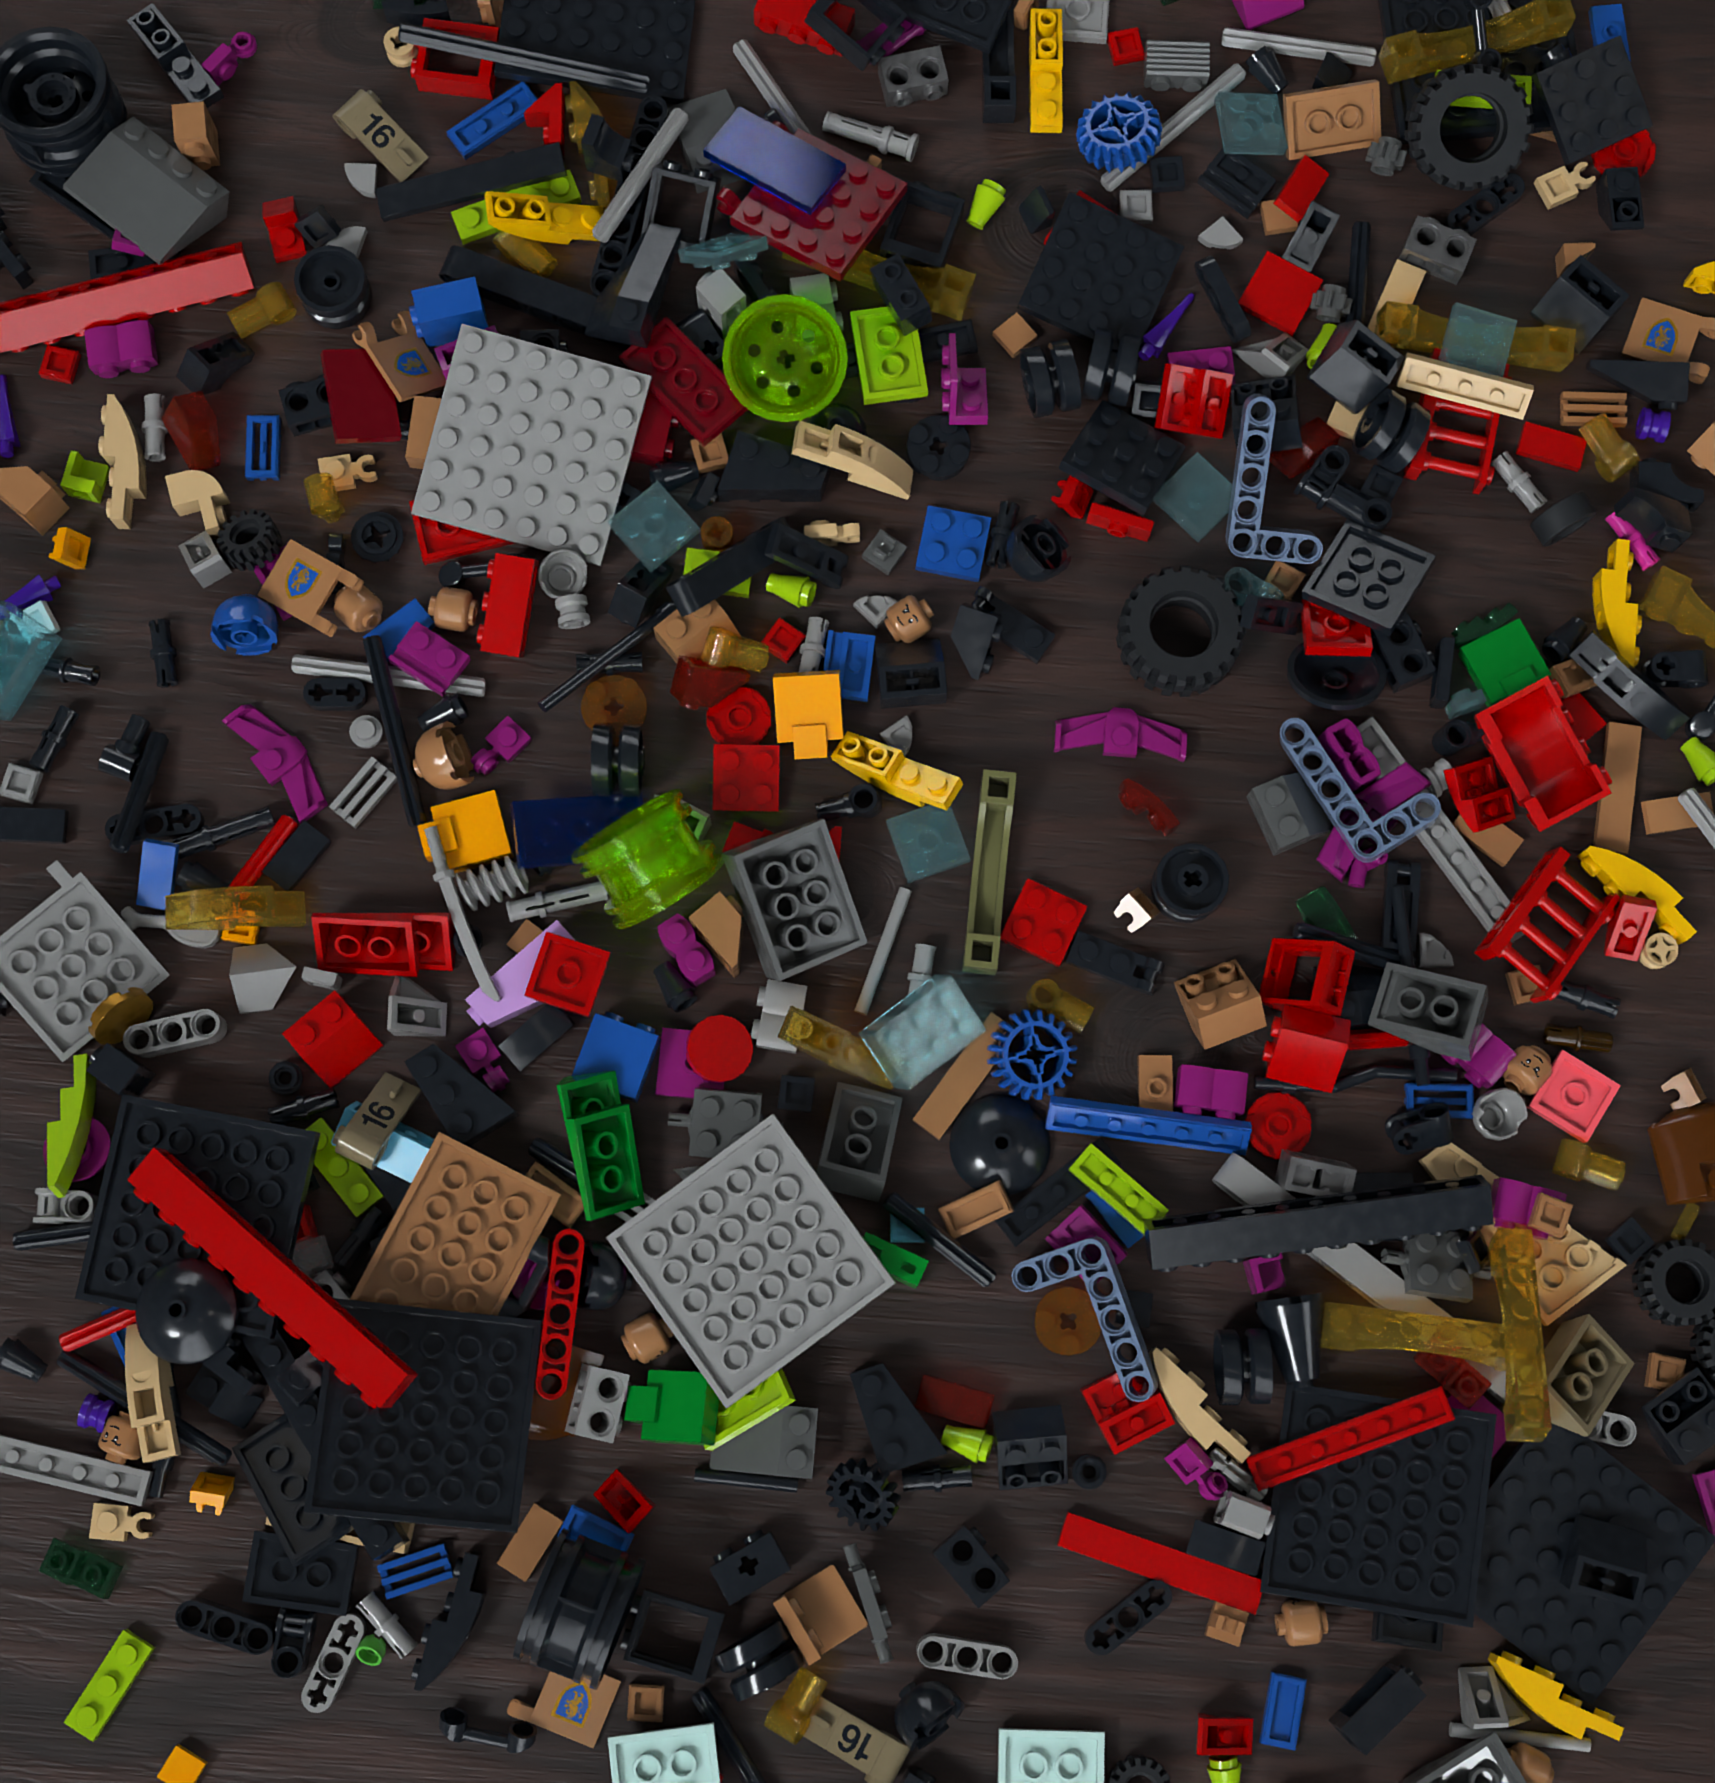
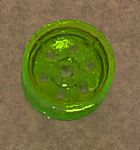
M782 294L758 300L738 315L730 326L725 338L722 361L724 375L730 390L743 406L765 419L790 422L803 420L815 415L831 403L839 392L846 376L848 356L846 342L841 329L829 312L816 302L802 296ZM774 321L783 323L784 328L781 333L776 334L772 332L771 324ZM809 329L815 333V339L812 342L803 340L802 335L805 330ZM752 344H757L761 349L757 357H752L748 353V348ZM783 350H787L789 355L795 356V362H791L792 367L789 369H785L783 364H777V358L781 357L780 352ZM814 362L822 363L824 368L821 374L812 373L811 365ZM760 376H765L769 380V385L765 389L758 388L756 384ZM791 385H797L800 388V395L796 398H792L788 394V388Z
M680 789L665 792L628 812L592 836L571 855L574 864H583V867L580 869L582 877L590 878L597 876L608 893L610 900L604 905V911L607 915H616L613 919V925L618 930L636 925L676 903L706 882L725 863L721 854L713 855L716 849L712 840L699 842L686 822V818L693 810L689 803H680V800L683 798V793Z

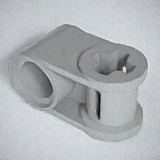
M35 1188V1194L38 1195L37 1216L33 1217V1223L64 1224L93 1222L99 1197L96 1194L80 1190H68L65 1197L58 1198L49 1188ZM86 1198L89 1202V1209L81 1216L78 1212V1204Z

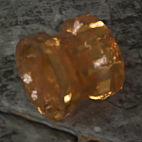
M714 516L702 524L701 538L704 549L721 553L733 545V528L727 519Z

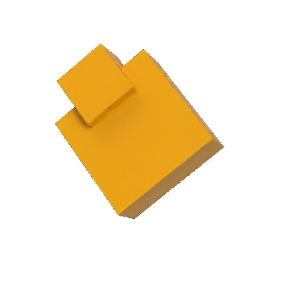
M840 670L774 674L773 689L777 743L793 742L794 759L828 758V740H838L844 737Z
M495 790L432 806L430 808L434 821L417 825L424 855L428 862H432L433 857L430 853L424 829L437 826L449 869L454 870L455 873L466 871L469 868H477L481 864L484 866L492 864L493 860L497 862L503 861L504 856L507 855L510 859L514 858L499 798Z

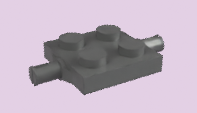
M695 1087L693 1107L689 1114L669 1112L668 1126L688 1127L690 1136L689 1156L714 1158L764 1121L761 1111L763 1093Z
M1449 1231L1448 1234L1434 1236L1429 1233L1418 1234L1413 1239L1403 1240L1401 1251L1384 1248L1381 1252V1257H1383L1381 1259L1382 1263L1400 1265L1404 1276L1405 1294L1468 1303L1473 1300V1277L1490 1280L1493 1272H1490L1493 1270L1490 1265H1485L1480 1272L1468 1273L1456 1245V1242L1464 1233Z
M855 1542L844 1546L843 1549L849 1565L848 1571L853 1573L874 1638L871 1642L872 1644L874 1643L879 1663L882 1664L894 1659L888 1644L886 1631L887 1628L892 1627L885 1603L878 1605L875 1594L881 1592L874 1569L867 1571L865 1563H862L857 1543Z

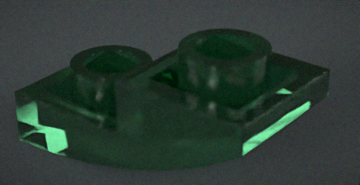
M1508 603L1502 610L1496 606L1483 620L1478 616L1470 623L1463 620L1451 633L1455 637L1454 651L1460 650L1462 646L1505 626L1517 614L1518 610Z
M1320 886L1295 902L1304 923L1357 939L1344 913L1325 886Z
M53 1538L39 1572L66 1585L79 1587L101 1599H109L123 1566L91 1551Z

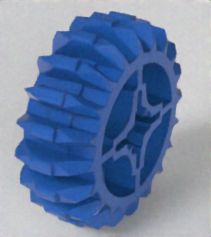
M1116 91L1112 98L1103 95L1102 102L1092 101L1091 109H1084L1083 117L1078 119L1076 137L1079 150L1082 155H1085L1088 164L1094 163L1097 170L1104 166L1109 173L1114 168H1118L1122 173L1124 167L1127 166L1135 170L1137 162L1146 164L1147 156H1155L1156 147L1160 146L1162 123L1160 122L1157 109L1153 108L1150 100L1144 101L1141 94L1133 98L1130 92L1125 96H1120Z
M1028 1009L1022 1010L1020 1018L1016 1013L1010 1014V1024L1005 1021L998 1023L1003 1034L998 1032L991 1033V1037L998 1041L997 1045L987 1046L988 1051L995 1052V1058H988L987 1064H997L998 1068L991 1072V1076L1000 1077L1003 1075L998 1086L1006 1088L1010 1085L1009 1095L1016 1096L1021 1090V1098L1023 1100H1029L1031 1094H1033L1035 1100H1042L1043 1090L1048 1096L1055 1095L1054 1085L1059 1088L1066 1086L1061 1076L1072 1077L1073 1072L1066 1068L1067 1064L1077 1063V1059L1069 1058V1052L1076 1051L1077 1046L1067 1045L1066 1042L1073 1037L1072 1032L1062 1034L1061 1032L1066 1024L1063 1021L1054 1024L1055 1015L1052 1013H1048L1043 1019V1011L1039 1009L1035 1010L1033 1015H1031ZM1034 1027L1044 1031L1050 1037L1054 1046L1046 1047L1042 1045L1038 1034L1034 1033ZM1022 1030L1023 1035L1020 1036L1019 1048L1008 1053L1012 1039ZM1027 1051H1045L1044 1054H1038L1037 1058H1033V1060L1018 1058L1021 1055H1027ZM1055 1057L1051 1071L1042 1079L1041 1074H1044L1045 1062L1049 1058ZM1010 1063L1022 1064L1026 1075L1030 1076V1083L1020 1079L1012 1070Z

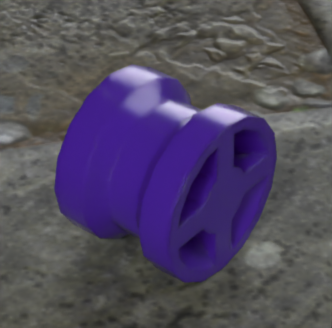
M1643 407L1636 424V439L1645 440L1648 437L1653 438L1655 442L1664 443L1670 428L1671 413L1668 411L1655 413L1651 408Z
M89 1393L80 1408L77 1425L82 1428L94 1427L98 1433L102 1434L107 1419L112 1415H116L118 1403L111 1399L107 1401L99 1400L98 1395Z

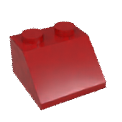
M336 990L282 1033L302 1059L329 1088L339 1084L384 1046Z

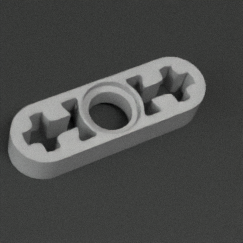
M348 1613L346 1616H340L334 1622L301 1694L302 1703L308 1711L320 1713L331 1707L356 1656L355 1651L366 1634V1622L359 1614ZM353 1620L355 1622L354 1629L358 1631V1634L351 1635L345 1646L352 1648L349 1653L342 1646L332 1645L333 1640L337 1643L342 1641L345 1631L341 1628V1625L348 1624ZM331 1652L339 1653L344 1661L343 1668L337 1673H332L325 1667V1658ZM319 1672L326 1679L336 1680L335 1685L331 1682L327 1683L323 1691L327 1701H321L315 1705L313 1703L314 1696L310 1692L311 1690H317L324 1680L317 1678Z

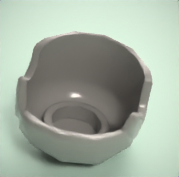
M568 549L552 551L544 557L539 566L538 581L541 589L554 599L565 595L579 594L587 583L586 562L575 551Z
M1505 1087L1488 1090L1477 1099L1472 1111V1120L1475 1128L1485 1138L1496 1141L1510 1138L1518 1134L1521 1122L1527 1119L1528 1112L1525 1100L1517 1091Z

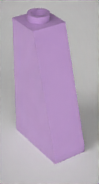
M558 920L552 923L491 976L501 997L499 1002L494 1001L482 992L480 987L465 999L471 1006L466 1012L479 1026L485 1022L490 1028L495 1027L544 1004L527 998L524 994L546 932L575 941Z

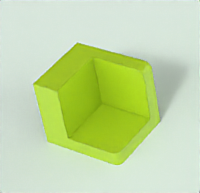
M71 450L60 486L68 496L100 503L110 468L106 464L85 460L78 451Z

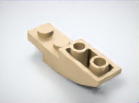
M107 394V404L103 405L101 409V420L103 425H105L104 436H100L98 443L100 455L111 467L109 470V484L112 487V498L107 499L106 514L118 529H131L133 499L147 498L146 465L142 446L130 417L115 395Z
M801 420L797 424L792 448L793 455L848 472V481L906 500L910 497L913 469L903 459L882 444L838 424H835L831 430Z
M137 1324L128 1325L125 1338L126 1392L131 1428H137L143 1463H150L181 1455L169 1387L174 1386L170 1362L157 1357L147 1348L140 1337Z
M1157 1347L1152 1348L1149 1356L1158 1378V1388L1178 1423L1202 1449L1207 1450L1215 1442L1234 1461L1243 1463L1251 1454L1245 1448L1248 1442L1234 1429H1231L1230 1432L1225 1430L1219 1424L1222 1418L1208 1405L1204 1408L1199 1406L1208 1396L1202 1390L1205 1383L1193 1372L1189 1371L1186 1375L1176 1365L1180 1362L1179 1359L1165 1347L1161 1351Z

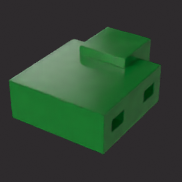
M1520 618L1462 646L1458 653L1488 708L1546 676L1549 678L1551 676L1548 667Z
M866 1232L863 1238L892 1278L916 1289L929 1261Z
M649 1370L647 1386L628 1385L624 1420L642 1424L641 1440L654 1443L714 1446L719 1398L701 1372Z

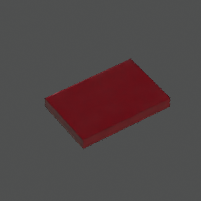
M366 349L322 350L320 356L335 444L400 441L402 434L395 394Z

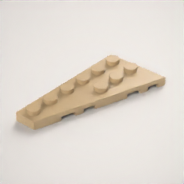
M1452 1142L1442 1147H1436L1419 1160V1163L1433 1181L1482 1175L1491 1185L1492 1191L1494 1179L1500 1178ZM1568 1223L1562 1238L1548 1236V1240L1531 1238L1527 1236L1528 1230L1515 1227L1514 1232L1497 1229L1494 1227V1224L1483 1226L1481 1229L1493 1260L1544 1326L1551 1324L1627 1265L1601 1249V1246L1591 1239L1588 1240L1575 1231Z

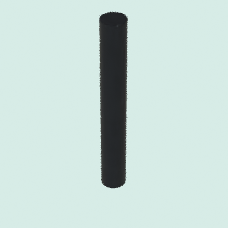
M695 1468L694 1482L797 1493L798 1479Z

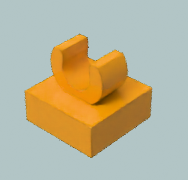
M68 527L58 528L57 535L52 538L55 544L53 553H49V558L73 569H85L91 538Z
M200 1472L190 1490L189 1502L196 1503V1510L202 1513L206 1505L215 1506V1515L220 1516L234 1489L235 1477Z

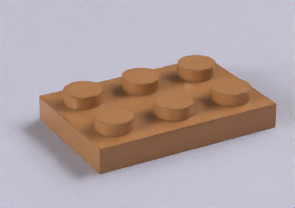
M1376 79L1283 94L1286 158L1288 160L1301 159L1304 155L1313 157L1367 148L1371 146V142L1378 143L1381 137L1379 81Z

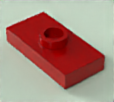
M1096 502L1091 504L1086 521L1087 524L1107 529V532L1115 537L1124 538L1129 536L1148 542L1154 525L1153 520Z

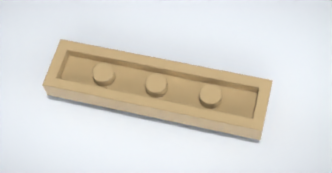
M1408 352L1397 381V387L1522 420L1534 391V385Z

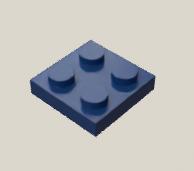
M928 505L915 570L979 582L991 517Z

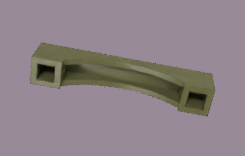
M983 770L962 972L995 975L997 972L1007 855L1017 775L1015 772Z

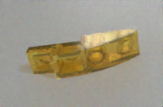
M570 81L571 94H565L567 114L573 113L574 123L568 124L571 143H577L579 154H583L581 140L591 114L602 116L587 92L576 81ZM594 173V180L588 181L591 200H597L598 206H602L603 211H605L611 203L608 180L614 179Z
M236 886L166 895V930L234 931L236 926L304 927L306 924L305 892L274 891L273 886Z
M790 1006L778 1034V1038L795 1048L852 1076L861 1077L888 1090H892L904 1058L851 1035V1032L794 1006Z

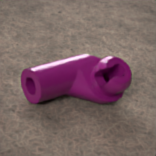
M1369 846L1362 850V852L1370 854L1377 849V846ZM1388 853L1370 863H1363L1355 858L1351 864L1348 885L1355 888H1364L1367 871L1384 864L1388 859Z

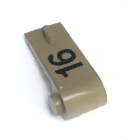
M359 89L333 114V118L348 136L353 139L358 138L399 182H403L429 157L382 109V102L373 91L368 90L365 92Z
M385 1072L347 1126L341 1125L336 1131L332 1141L336 1145L335 1152L366 1168L374 1170L384 1155L389 1137L418 1098L421 1089Z
M820 1695L816 1696L798 1734L866 1774L864 1780L868 1783H894L910 1751L907 1745L899 1738L876 1729Z

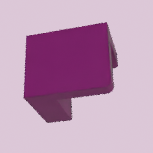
M1282 1253L1274 1258L1258 1257L1243 1262L1251 1295L1286 1286L1279 1259H1283Z

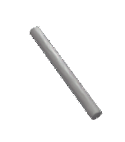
M899 887L854 1010L859 1014L867 1015L912 893L909 889Z
M1450 1722L1449 1724L1450 1737L1477 1740L1495 1731L1502 1743L1516 1744L1523 1742L1537 1747L1581 1752L1591 1751V1739L1587 1737H1582V1740L1569 1735L1507 1728L1472 1729L1463 1723Z

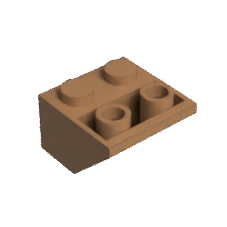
M1236 959L1174 982L1190 1026L1205 1050L1267 1026L1261 996Z

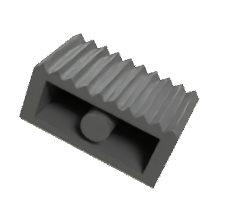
M1146 41L1144 49L1145 88L1151 87L1155 91L1183 88L1186 92H1197L1207 87L1210 76L1209 41Z

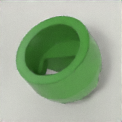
M375 1634L366 1635L360 1641L355 1651L357 1658L370 1666L379 1665L387 1649L384 1638L381 1637L379 1640L375 1638Z

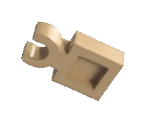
M1587 162L1578 163L1570 173H1568L1565 166H1562L1536 178L1533 184L1548 210L1576 198L1579 193L1578 189L1584 190L1592 186L1596 180L1595 176L1587 179L1580 176V173L1587 168Z
M350 454L319 458L318 465L323 492L330 493L355 489V479H361L365 482L376 481L378 476L375 471L364 472L365 466L375 464L373 455H363L357 462H352Z
M816 520L811 522L810 525H804V535L827 546H837L838 542H860L859 523L837 526L836 523L829 524L827 520Z
M94 1503L89 1538L124 1542L127 1541L128 1532H131L133 1536L139 1539L152 1537V1532L142 1531L140 1529V1522L144 1518L154 1519L155 1514L145 1511L130 1516L132 1507L130 1505Z

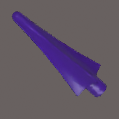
M1189 293L1169 315L1143 336L1144 342L1141 343L1140 347L1142 348L1138 352V356L1142 360L1148 361L1152 355L1156 358L1159 357L1176 324L1195 297L1193 293Z
M1 374L0 456L11 458L14 456L13 447H21L12 414L7 377Z
M37 575L24 587L0 603V617L28 608L40 600L46 602L53 601L50 593L61 588L56 576L43 581L41 576Z

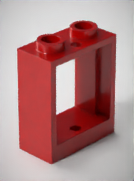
M424 18L423 27L494 42L499 40V27ZM416 45L418 55L417 59H412L410 74L411 78H415L418 91L493 100L497 77H494V61L481 59L478 77L430 71L427 69L431 48Z
M1272 938L1259 993L1262 1004L1277 1011H1282L1285 1004L1327 1015L1341 1016L1355 951L1336 941ZM1298 956L1320 957L1311 1000L1288 999Z

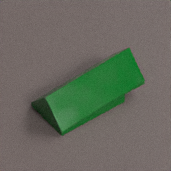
M616 1070L564 1077L557 1084V1090L586 1221H592L645 1204L629 1104H621Z

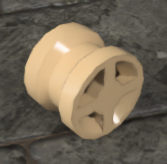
M398 26L387 31L383 43L389 61L397 67L404 68L411 66L413 58L417 59L418 49H416V45L404 42L399 47L395 46L401 43L398 38Z
M1654 934L1646 938L1639 956L1640 962L1650 969L1663 968L1677 958L1678 944L1669 934Z

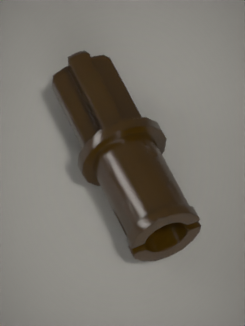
M1546 1023L1544 1028L1543 1043L1546 1045L1566 1046L1573 1048V1051L1577 1052L1580 1048L1610 1052L1613 1046L1612 1034L1582 1029L1581 1025H1577L1575 1028Z

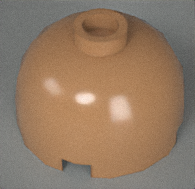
M448 721L432 727L421 735L416 744L415 759L413 760L414 770L420 778L423 777L435 788L445 790L462 787L474 780V776L469 777V771L473 770L474 766L471 763L472 755L462 734L455 736L451 729L456 726Z

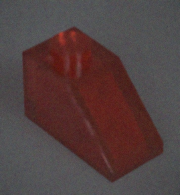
M202 391L173 397L161 419L164 421L188 468L199 471L219 466L221 457L217 418Z
M679 655L670 693L680 702L679 704L687 709L697 710L699 706L712 708L747 683L751 674L738 663Z

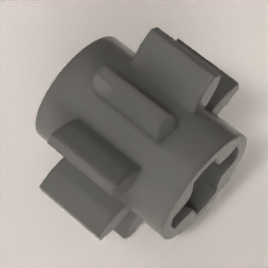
M1383 136L1379 138L1378 143L1371 142L1365 161L1372 163L1370 170L1375 174L1392 176L1394 170L1401 171L1407 151L1401 150L1402 142L1398 139Z
M1325 284L1322 291L1317 290V293H1313L1310 308L1316 309V318L1324 322L1338 323L1341 317L1350 314L1353 299L1346 298L1347 290L1338 285Z

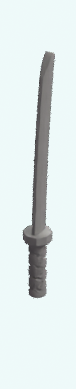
M437 826L424 829L431 856L433 857L434 866L436 867V873L433 875L434 882H439L455 929L482 992L494 1001L499 1002L501 997L476 944L453 881L455 872L449 869L446 862Z

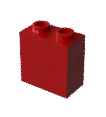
M1284 1004L1281 1016H1274L1270 1036L1273 1037L1272 1042L1266 1041L1262 1054V1060L1267 1061L1266 1078L1332 1093L1349 1046L1351 1020Z

